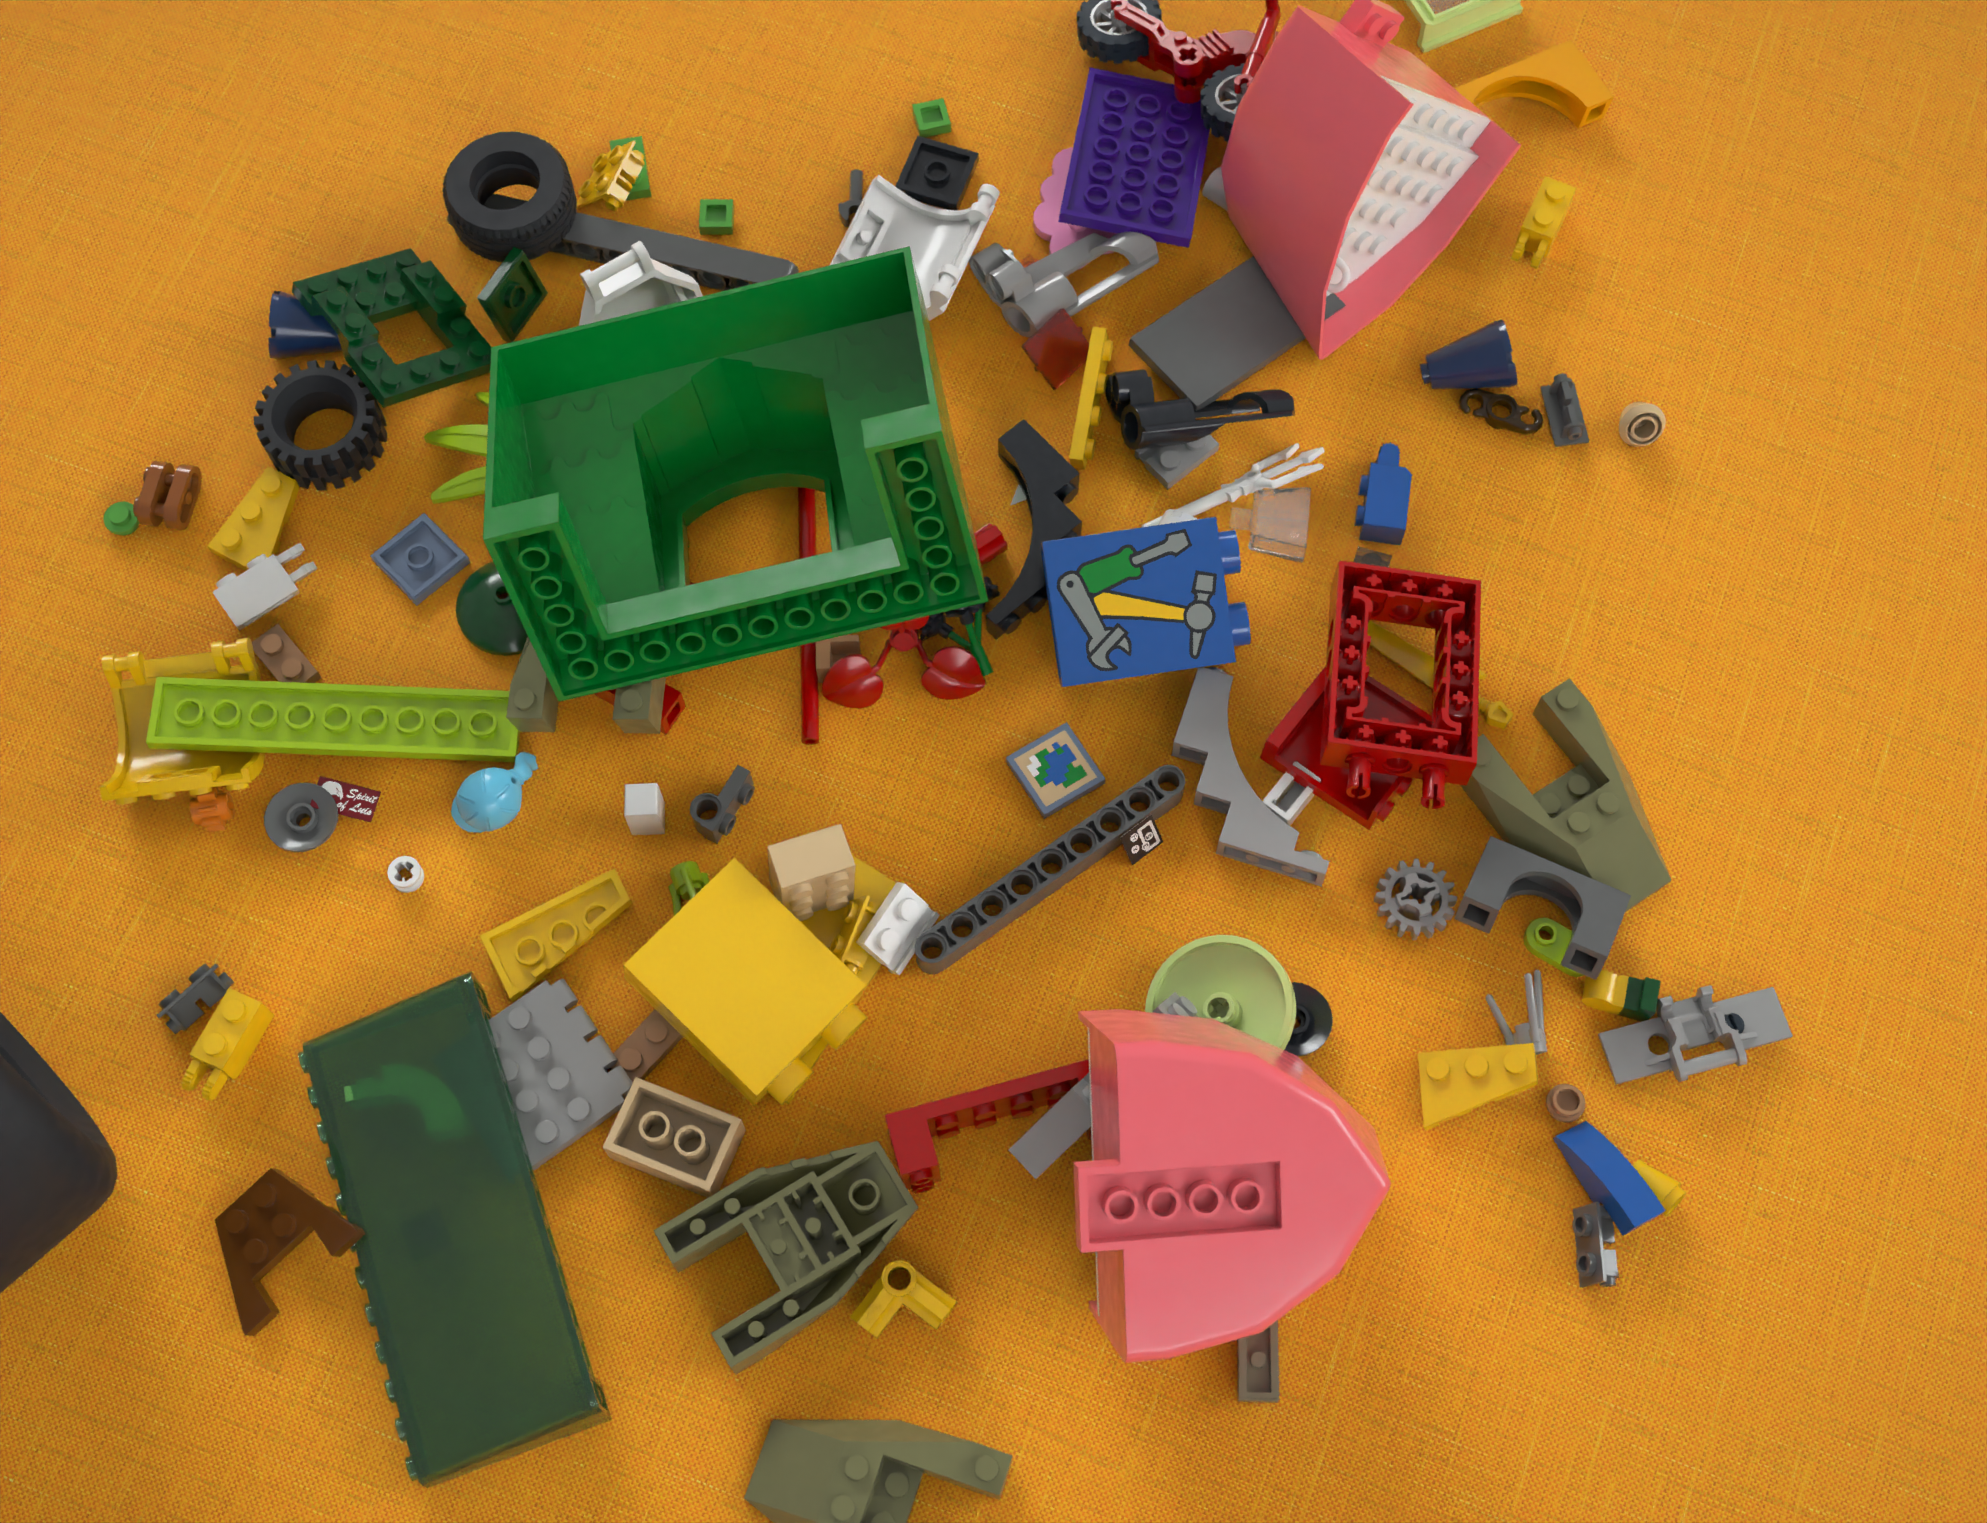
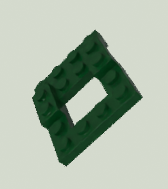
M411 248L293 282L292 293L310 316L323 315L335 330L345 360L383 408L490 373L491 346L466 317V303L431 261L422 263ZM417 311L447 349L396 365L378 343L379 331L373 324Z

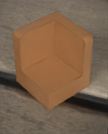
M843 635L816 642V671L819 683H823L827 672L839 659L853 654L861 655L858 635Z

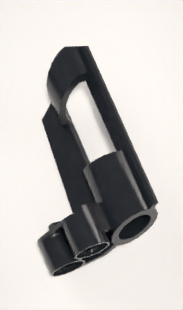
M1144 369L1114 372L1107 375L1106 399L1115 420L1121 424V432L1125 444L1132 450L1194 442L1211 434L1225 423L1295 415L1294 399L1283 390L1269 389L1244 392L1236 395L1231 400L1214 401L1208 406L1195 411L1191 400L1188 398L1154 402L1152 377H1148ZM1260 407H1261V410H1262V413H1258V414H1249V415H1240V416H1231V417H1222V418H1212V419H1203V420H1196V419H1195V418H1201V417H1210V416H1220V415H1229V414L1256 412V411H1260Z

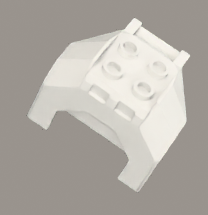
M638 241L631 245V250L592 272L588 269L580 274L586 291L579 326L703 295L693 277L651 259L643 243Z

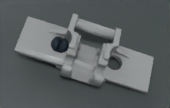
M1704 986L1698 988L1695 997L1673 1002L1671 996L1658 999L1656 1007L1658 1018L1599 1033L1598 1037L1615 1084H1621L1665 1071H1673L1677 1081L1688 1080L1689 1075L1734 1063L1737 1066L1747 1064L1745 1050L1791 1038L1793 1035L1774 987L1713 1003L1712 994H1714L1712 986ZM1653 1036L1664 1038L1668 1043V1052L1663 1055L1654 1054L1648 1048V1039ZM1715 1042L1722 1043L1725 1048L1723 1051L1685 1061L1681 1054V1051Z

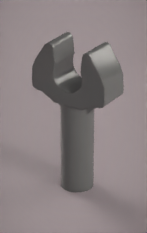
M858 169L850 172L849 200L839 203V217L845 227H849L850 215L857 212L862 202L863 172Z

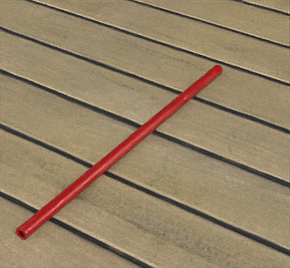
M798 487L799 559L816 555L815 490ZM816 642L800 645L801 742L806 745L819 743V686L816 671Z

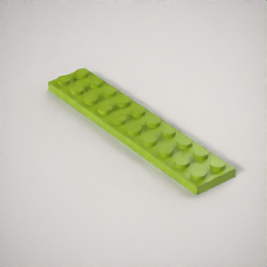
M156 677L146 744L150 749L515 762V757L518 755L520 731L506 718L510 691Z

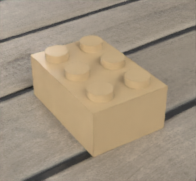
M841 824L767 846L769 881L773 894L799 921L806 920L813 916V912L825 908L828 911L839 910L846 907L850 900H854L855 863Z
M635 1077L602 1148L609 1158L709 1198L719 1192L746 1129L742 1120Z

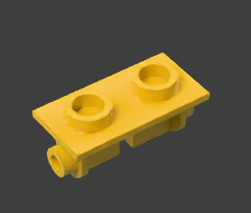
M868 895L850 901L845 907L841 917V921L844 922L841 932L834 937L829 946V950L855 975H857L858 971L863 970L869 954L856 941L881 906L874 902H869L867 906L870 898Z

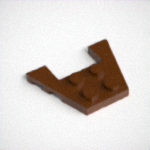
M270 1168L215 1219L242 1331L246 1336H255L280 1313L260 1280L314 1230L330 1255L334 1257H341L366 1234L361 1227L350 1223L341 1216L340 1212L333 1207L325 1205L315 1198L312 1192L281 1170Z

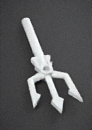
M1296 443L1252 465L1251 471L1245 473L1241 478L1235 479L1234 482L1223 484L1221 489L1174 510L1171 516L1179 518L1182 512L1194 517L1226 501L1233 503L1240 496L1258 492L1263 488L1276 489L1324 468L1323 464L1302 466L1290 474L1274 480L1270 479L1300 464L1310 463L1325 452L1324 448L1319 447L1301 452L1298 457L1261 473V470L1280 460H1287L1299 448V443ZM1162 516L1152 521H1149L1141 526L1148 527L1158 525Z

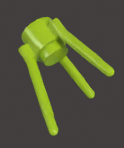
M694 861L680 863L670 870L673 883L668 888L672 896L674 915L681 909L680 896L685 900H691L709 882L707 873H701L698 864Z

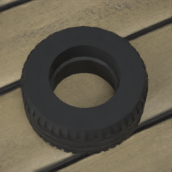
M498 132L485 135L462 149L450 163L444 176L443 198L457 236L469 250L488 260L503 262L513 247L522 249L528 260L546 254L566 237L576 217L577 199L566 162L556 148L537 136L521 132ZM526 185L537 189L529 201L513 209L495 210L484 206L486 200L494 192L507 186Z

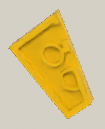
M268 466L207 547L211 553L245 571L249 569L246 564L259 555L265 554L267 558L273 554L277 555L281 545L279 539L284 524H287L300 488L297 481Z
M1534 1043L1418 1053L1425 1131L1455 1116L1460 1117L1468 1114L1472 1109L1491 1101L1497 1102L1539 1084Z

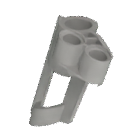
M1121 232L1111 238L1092 233L1025 268L1014 257L1010 249L1005 250L996 242L969 259L974 275L991 300L1002 309L1007 323L1017 333L1028 338L1038 333L1042 335L1159 263L1156 242L1152 238L1137 232ZM1107 251L1118 252L1129 260V265L1078 296L1066 276Z

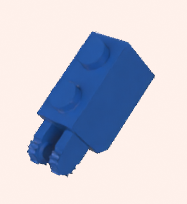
M1391 442L1380 447L1376 463L1370 464L1368 475H1361L1358 495L1364 496L1363 506H1357L1355 526L1361 527L1359 540L1401 546L1406 530L1412 474L1406 467L1399 466L1400 449Z

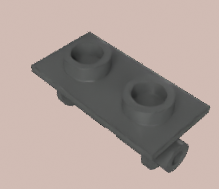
M1558 374L1553 378L1554 382L1552 385L1540 387L1554 445L1559 447L1589 443L1575 384L1566 374Z
M205 963L188 978L192 985L180 994L175 989L158 1004L163 1010L156 1016L161 1018L167 1014L171 1019L165 1024L175 1034L181 1029L185 1032L191 1024L204 1014L195 1004L198 999L201 998L211 1008L225 995L228 988L235 983L225 972L219 977L214 973L219 967L218 964H214L209 968Z
M1599 1202L1573 1209V1231L1575 1233L1577 1251L1576 1268L1579 1273L1580 1287L1584 1288L1599 1283L1601 1287L1616 1286L1615 1279L1619 1278L1616 1250L1604 1249L1603 1243H1615L1612 1218L1605 1207L1600 1206Z

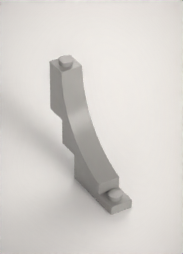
M1198 667L1174 739L1171 756L1204 765L1196 789L1194 805L1227 814L1218 841L1216 854L1322 886L1330 861L1322 859L1320 854L1313 851L1303 850L1299 852L1294 850L1299 832L1282 821L1263 803L1246 780L1237 762L1228 728V701L1233 676L1227 675L1225 671L1219 668Z

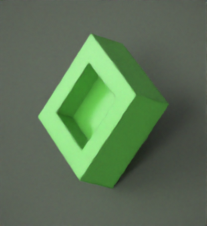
M943 98L912 105V112L919 136L925 138L951 132V122Z
M700 199V235H733V199Z

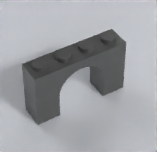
M1490 836L1454 919L1489 934L1501 906L1508 899L1518 895L1543 897L1559 906L1569 918L1572 926V936L1560 965L1596 980L1609 955L1631 895Z

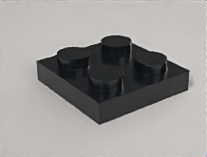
M917 136L895 187L919 202L946 210H958L979 162V153Z

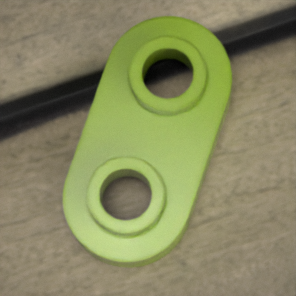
M1550 918L1533 920L1524 933V944L1528 951L1567 975L1573 977L1584 976L1560 965L1570 942L1572 931ZM1539 931H1547L1551 939H1542Z

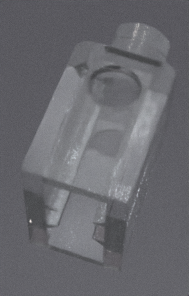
M1311 488L1257 490L1254 492L1251 509L1231 507L1229 528L1249 530L1248 548L1252 551L1303 562L1307 547Z

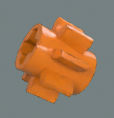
M212 787V792L196 795L197 798L190 800V813L196 826L202 825L203 828L206 827L208 833L226 830L225 824L228 823V820L235 817V808L231 794L229 792L223 793L222 790L219 791L218 787Z

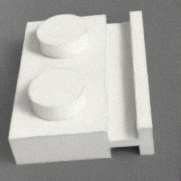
M896 882L856 943L880 964L885 965L889 972L900 975L915 953L917 939L934 925L940 915L932 911L928 907L929 905L905 883Z

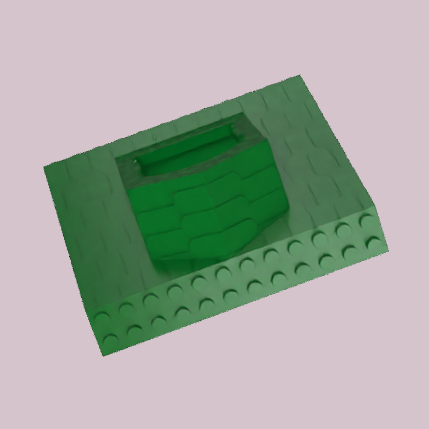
M910 246L491 347L483 541L558 702L989 602L926 305ZM801 487L825 493L832 552L690 585L687 527L705 512L737 496L768 488Z

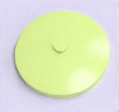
M1212 935L1184 945L1162 964L1149 987L1145 1012H1153L1164 1000L1176 992L1179 997L1184 996L1193 1003L1197 1009L1196 1014L1199 1017L1217 1020L1285 1050L1294 1029L1296 999L1288 974L1270 952L1259 944L1242 937Z

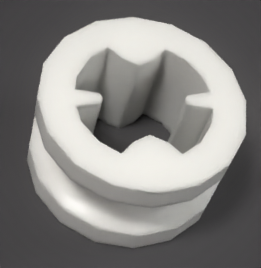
M410 856L398 857L388 867V878L400 892H414L424 881L423 869L417 860ZM410 867H412L411 873L413 877L408 881L403 877L402 881H400L401 875L399 872L404 868L409 871Z

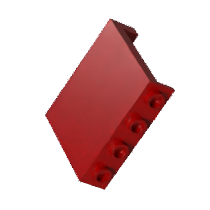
M1325 666L1266 739L1260 759L1283 774L1287 772L1294 777L1293 781L1304 788L1308 786L1313 789V794L1370 830L1378 819L1382 822L1387 819L1395 806V803L1392 802L1396 794L1403 797L1413 783L1414 778L1371 772L1370 795L1366 798H1358V787L1355 789V797L1353 798L1346 793L1348 769L1320 765ZM1368 675L1364 696L1368 697V703L1362 718L1374 720L1389 718V722L1418 726V723L1426 724V727L1432 728V716ZM1295 761L1318 776L1321 781H1317L1294 766L1293 763Z

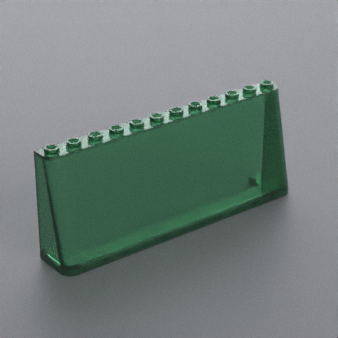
M472 971L303 1043V1051L298 1052L302 1070L305 1074L309 1073L312 1086L307 1087L310 1102L314 1109H319L322 1120L317 1122L318 1134L323 1144L328 1143L331 1156L326 1158L327 1168L333 1180L337 1179L340 1193L335 1195L337 1206L342 1216L347 1215L350 1223L358 1225L366 1233L350 1248L352 1253L357 1252L360 1266L355 1267V1274L360 1288L367 1290L370 1303L365 1304V1312L371 1327L376 1326L380 1340L375 1342L377 1357L381 1365L386 1364L390 1379L385 1380L386 1392L391 1403H397L400 1417L395 1419L396 1430L402 1442L407 1441L410 1456L405 1458L406 1468L412 1481L418 1480L425 1488L612 1420L601 1381L594 1376L493 1036L489 1022L492 1014L486 993Z

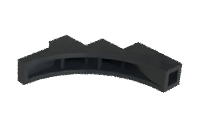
M1024 419L998 439V456L1014 474L1026 497L1032 519V538L1029 554L1020 576L1007 595L986 615L987 631L995 640L1004 633H1012L1020 625L1022 618L1030 612H1038L1048 601L1040 543L1081 536L1082 521L1065 505L1072 501L1079 491V472Z

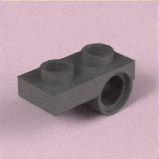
M737 765L718 796L712 793H702L691 802L690 813L697 831L704 835V838L718 844L722 835L727 836L733 829L736 822L735 814L741 804L744 806L748 804L754 793L755 787L753 786L754 783L749 770ZM707 810L717 811L716 816L712 819L704 820L700 818L701 814Z

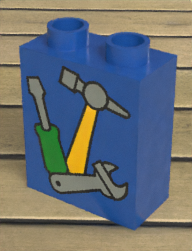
M1216 517L1040 543L1059 682L1062 687L1236 662L1234 647L1251 643L1245 602L1228 604L1224 575L1241 572L1237 535L1235 530L1218 532Z

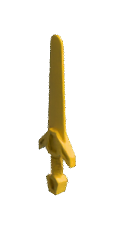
M1369 620L1368 636H1371L1370 646L1433 689L1434 658ZM1479 670V680L1486 678L1487 674ZM1479 695L1478 711L1484 712L1486 724L1505 729L1514 714L1502 701L1490 704V701L1487 702V699L1484 700V697L1481 698V695Z

